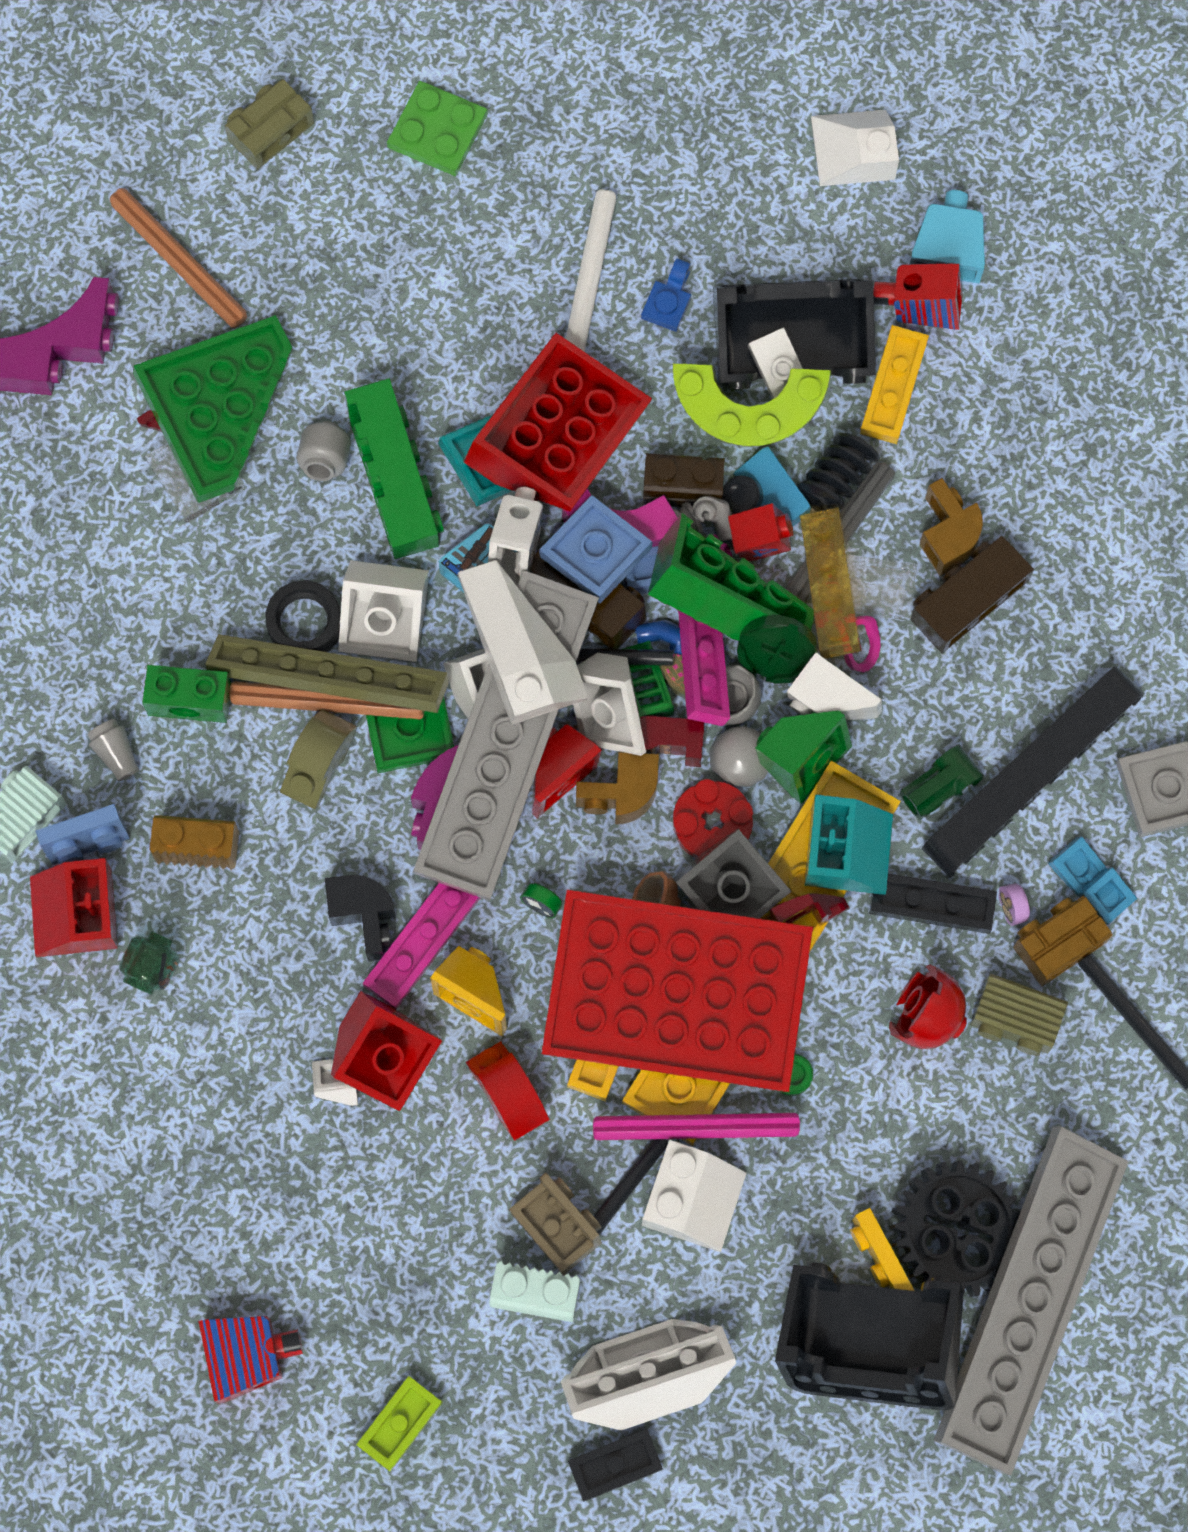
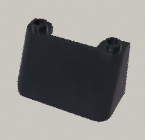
M840 279L713 286L718 376L720 383H727V389L750 388V381L763 379L751 355L748 344L782 328L785 329L803 369L831 370V375L843 377V384L866 383V376L876 375L872 280Z
M812 1262L808 1263L807 1266L793 1265L775 1356V1362L786 1384L791 1389L810 1395L932 1410H950L954 1408L964 1295L961 1283H957L949 1277L934 1276L931 1278V1281L922 1283L921 1292L840 1283L839 1278L831 1272L832 1269L822 1263Z

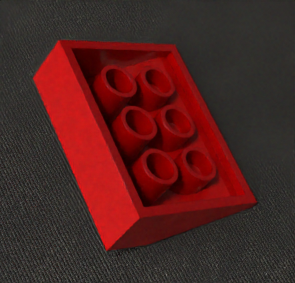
M555 333L473 440L464 463L498 486L515 492L520 487L534 489L539 494V501L571 512L650 404L652 398L567 339Z

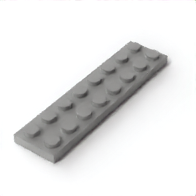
M523 570L517 587L576 662L599 597ZM488 664L413 870V874L490 901L558 713V710L511 725L490 664Z
M1053 1126L957 1377L954 1408L944 1411L933 1441L1002 1474L1012 1475L1129 1161L1062 1126Z

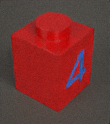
M773 503L728 516L734 551L739 557L746 559L748 562L791 550L789 537L793 536L792 522L787 513L784 514Z

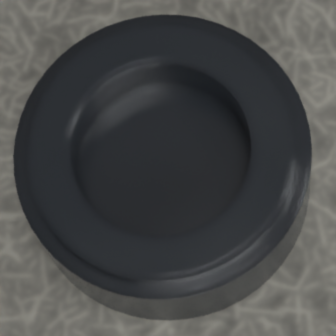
M743 475L735 476L725 484L722 499L728 502L731 512L737 514L760 507L763 502V490L755 479Z

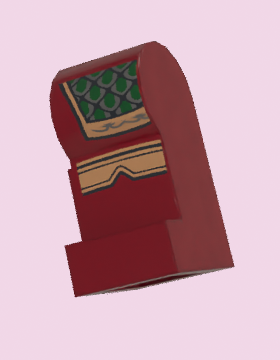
M640 717L646 753L644 754L685 755V766L701 767L704 722L686 718Z

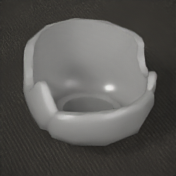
M740 665L726 666L730 719L725 725L742 724L753 717L760 706L761 689L755 676Z
M740 726L732 727L718 735L709 749L712 771L716 772L727 784L732 786L750 787L763 780L768 771L760 764L755 749L761 733L753 728Z

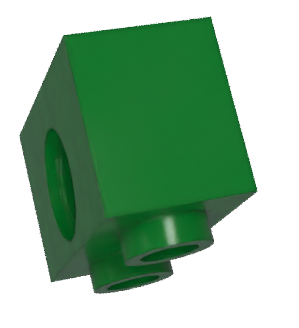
M147 665L142 704L148 716L227 723L231 681L228 672Z

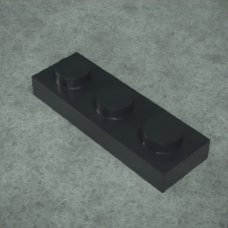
M888 873L886 895L872 893L869 914L990 934L993 926L997 891Z

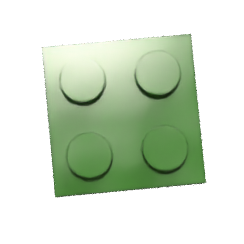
M419 80L387 141V148L456 177L488 115V109Z

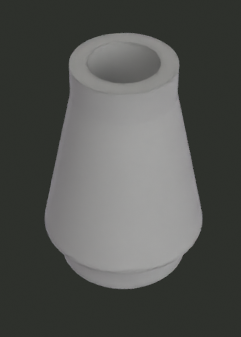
M116 719L102 723L87 734L91 741L89 743L90 748L113 772L118 782L139 771L124 725L119 726Z

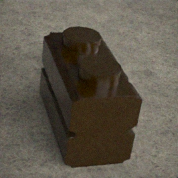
M646 453L643 505L663 495L671 507H681L684 502H689L693 507L695 501L705 495L722 499L725 458L708 457L704 460L702 457Z

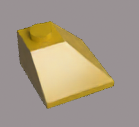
M458 946L430 977L433 994L503 1037L507 1031L506 1015L494 967L489 964L491 959L474 947H470L467 951Z

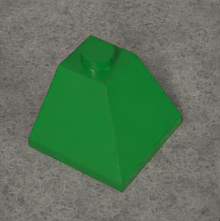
M837 710L780 718L773 727H767L760 734L755 749L760 764L791 797L802 804L812 793L829 763L833 761L837 764L850 750L852 742L845 715Z

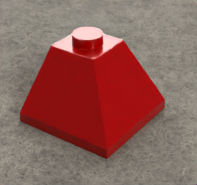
M568 724L559 731L555 727L551 729L534 777L532 814L537 819L576 786V782H581L595 770L599 762L602 750Z
M360 991L339 1026L331 1075L335 1079L400 1111L442 1040L393 1007Z

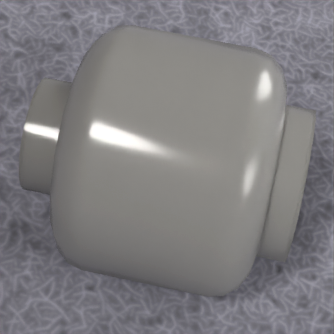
M330 421L318 422L307 426L303 430L296 456L299 467L313 480L328 481L338 477L346 468L351 448L350 437L342 428Z

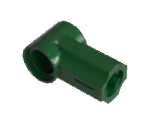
M958 744L941 755L932 764L930 770L900 790L899 794L912 814L919 820H922L952 797H961L963 795L962 791L971 784L975 787L983 780L985 775L962 746Z

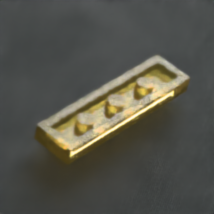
M839 507L800 515L821 657L826 659L861 652L843 523Z

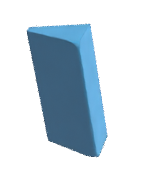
M768 446L757 452L733 473L734 476L743 475L755 479L763 490L761 506L773 503L784 514L787 513L789 515L792 526L809 516L811 507Z

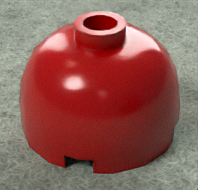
M929 964L925 966L929 970L928 973L923 975L917 972L906 984L896 1004L905 1003L903 1012L897 1025L891 1021L889 1023L890 1035L919 1049H934L946 1044L951 1038H958L967 1024V1018L965 1017L966 998L960 984L948 973Z

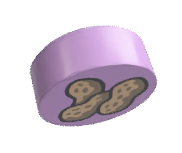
M1017 883L1000 887L999 901L1007 923L1014 926L1027 922L1030 910L1022 887Z

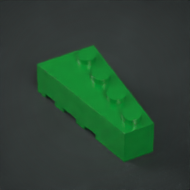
M390 378L344 391L349 422L394 560L439 547L438 534L444 532L438 510H430L427 498L432 497L431 488L426 474L422 476L419 474L416 463L421 462L415 440L409 441L406 432V428H409L407 415L403 405L398 406Z
M682 513L659 542L648 595L659 600L661 603L669 605L696 621L702 622L739 641L742 629L750 621L768 615H782L794 618L806 625L810 631L812 630L814 609L774 580L768 583L763 581L754 569L755 566L744 558L739 562L720 549L723 542L710 533L705 538L690 527L694 521Z

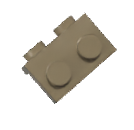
M545 1172L539 1177L541 1183L513 1205L509 1211L564 1276L602 1244L597 1233L602 1227L586 1208L581 1212L578 1211L570 1201L575 1195L560 1177L553 1181Z

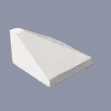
M333 1059L312 1062L315 1097L350 1106L358 1105L357 1089L332 1077L329 1070H332Z

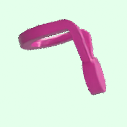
M827 612L816 618L818 630H834L842 639L844 659L851 670L864 673L875 665L881 648L880 635L875 618L871 616H858L841 619L840 613ZM862 624L865 626L870 648L866 659L858 664L854 660L850 639L843 627Z

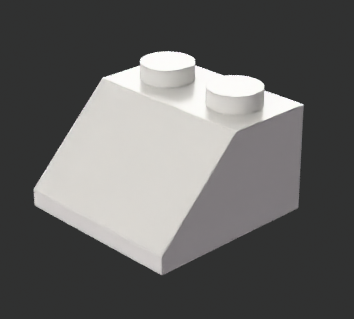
M350 560L343 579L338 652L417 662L427 600L429 570Z
M669 1140L642 1219V1226L721 1252L746 1172L708 1152Z

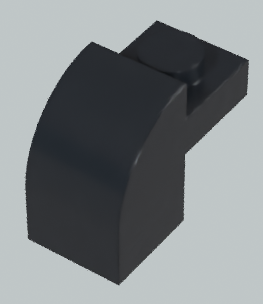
M361 875L325 878L328 915L331 926L363 923L368 962L380 960L384 955L383 948H390L391 946L388 923L380 924V920L396 918L392 899L386 889L377 881Z

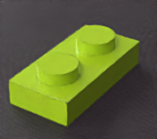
M408 1376L356 1446L391 1472L443 1402Z

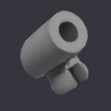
M710 495L698 498L693 505V512L696 518L701 522H704V520L714 522L719 540L727 541L732 539L728 516L732 514L728 502Z

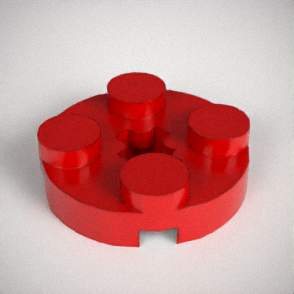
M704 779L687 789L678 799L673 811V830L682 849L689 855L697 858L736 829H739L749 840L753 828V809L746 797L734 786L720 781ZM714 811L721 814L720 821L724 824L723 827L720 829L714 826L711 831L704 828L706 820L702 816L705 813L712 815Z

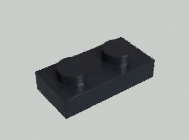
M647 1429L568 1460L583 1502L663 1470Z

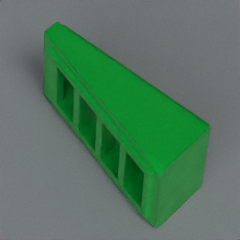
M646 641L622 649L653 648L651 642ZM629 665L631 673L648 668L651 670V674L632 679L633 687L654 682L656 686L635 693L639 717H669L674 715V706L660 667L656 665ZM659 695L660 701L640 706L639 700Z

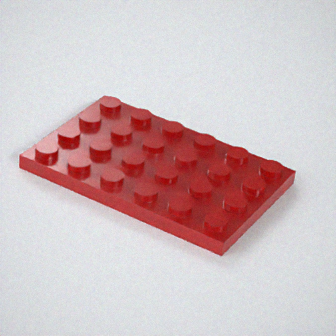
M567 890L541 1054L789 1092L813 927Z

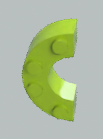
M673 363V378L677 395L685 411L708 434L735 445L764 446L791 437L814 418L827 395L831 370L791 369L788 382L780 394L766 404L756 406L737 404L728 398L717 383L715 366Z

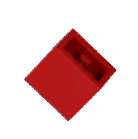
M106 858L64 862L30 876L36 957L118 949L113 874Z

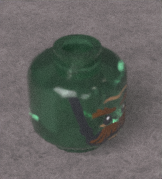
M153 931L150 932L148 938L141 935L133 937L119 964L120 972L125 975L123 982L151 995L154 989H165L180 959L177 952L170 949L173 941Z

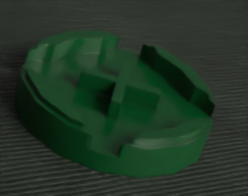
M782 615L762 616L750 621L742 629L737 646L738 659L741 665L755 677L758 674L766 677V682L774 684L794 682L813 655L818 653L816 637L810 629L798 620Z

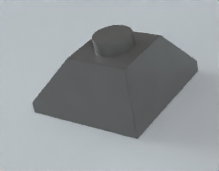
M736 829L704 851L674 877L675 882L699 910L760 919L792 892L739 829Z

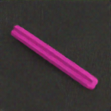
M797 1113L596 1116L593 1119V1136L596 1140L796 1137L800 1132V1118Z

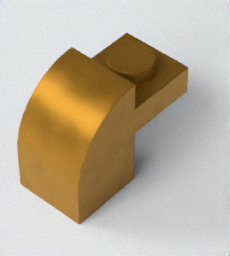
M943 478L930 484L925 496L940 523L924 531L919 543L939 576L944 575L954 566L961 565L969 559L976 548L983 526L982 513L977 502L963 510V501L958 491L954 487L949 488Z
M618 752L617 783L576 782V807H584L583 811L585 813L596 815L606 814L608 808L616 809L615 824H626L640 818L651 807L656 796L659 754H643L640 756Z

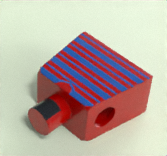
M960 264L900 265L897 268L896 282L875 281L873 289L874 305L894 306L897 322L959 330L963 298Z
M268 1316L198 1321L213 1398L217 1404L228 1402L282 1379L279 1360L303 1354L298 1329L274 1334L271 1319Z

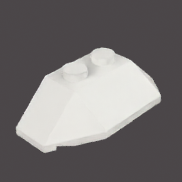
M670 1319L593 1345L576 1363L571 1373L566 1374L561 1380V1384L573 1419L624 1430L701 1404L735 1366L736 1360L722 1326L712 1325L709 1327L697 1322Z

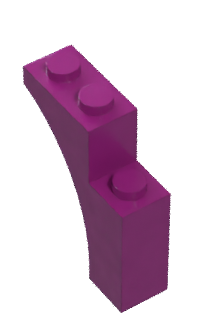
M93 277L82 296L66 312L48 324L24 334L0 338V391L52 395L54 383L60 384L61 360L104 364L105 351H112L114 341L113 329L109 328L110 316H117L119 307L118 293L113 292L109 278Z

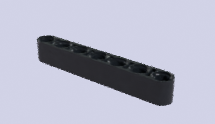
M1114 666L945 823L921 849L949 878L953 877L956 874L955 871L963 863L966 865L985 847L984 844L991 836L993 838L996 837L1013 821L1012 817L1019 810L1023 811L1041 794L1040 791L1048 783L1051 785L1062 775L1076 757L1079 759L1097 742L1098 736L1103 731L1107 732L1125 715L1124 712L1131 705L1135 706L1145 693L1117 666Z

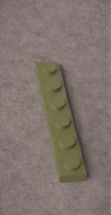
M218 634L205 663L207 670L228 672L229 678L438 713L449 684L447 672Z

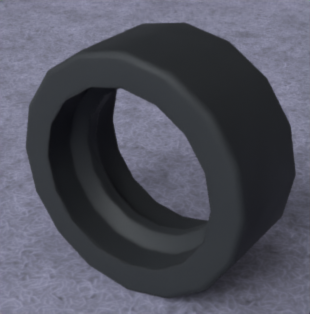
M309 580L293 581L280 587L270 598L265 616L267 631L273 643L329 652L338 642L341 617L340 606L333 593L322 584ZM299 599L314 600L323 606L327 613L325 631L319 637L310 641L299 642L292 640L284 633L281 627L283 610L290 603Z

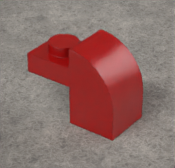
M501 1041L466 1061L470 1072L487 1095L496 1115L514 1141L550 1120L524 1070L512 1052L509 1053Z

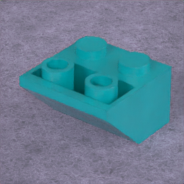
M815 795L811 809L804 886L886 895L893 814L857 799Z

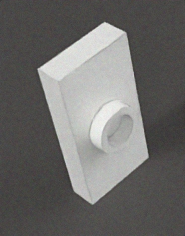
M782 328L748 344V348L769 394L774 399L786 386L790 370L803 369L785 329Z

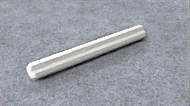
M604 189L598 190L595 195L565 338L584 352L616 203V194L613 191Z

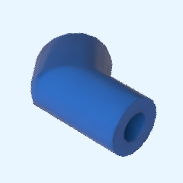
M668 620L641 624L636 628L637 644L646 641L655 642L663 640L669 643L670 650H675V654L682 655L679 625Z

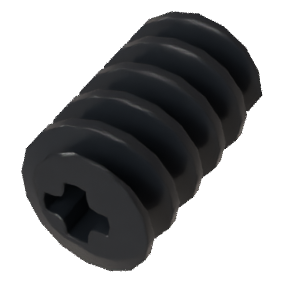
M836 434L832 441L833 445L826 447L824 457L822 456L817 459L815 468L809 470L806 480L798 485V489L808 501L810 507L826 518L832 519L834 517L830 507L837 510L844 508L845 504L839 495L846 498L853 496V490L848 483L854 486L862 484V479L857 471L863 474L870 473L871 467L865 459L871 462H878L880 459V455L870 444L854 434Z

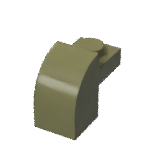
M321 709L307 723L290 753L286 763L289 765L280 793L316 809L323 800L333 771L344 761L358 726Z

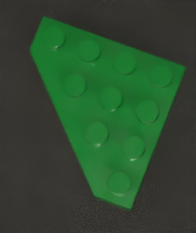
M276 315L133 365V375L198 503L235 489L291 356L292 345Z

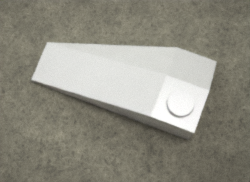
M497 560L458 572L461 586L511 725L588 700V695L574 658Z

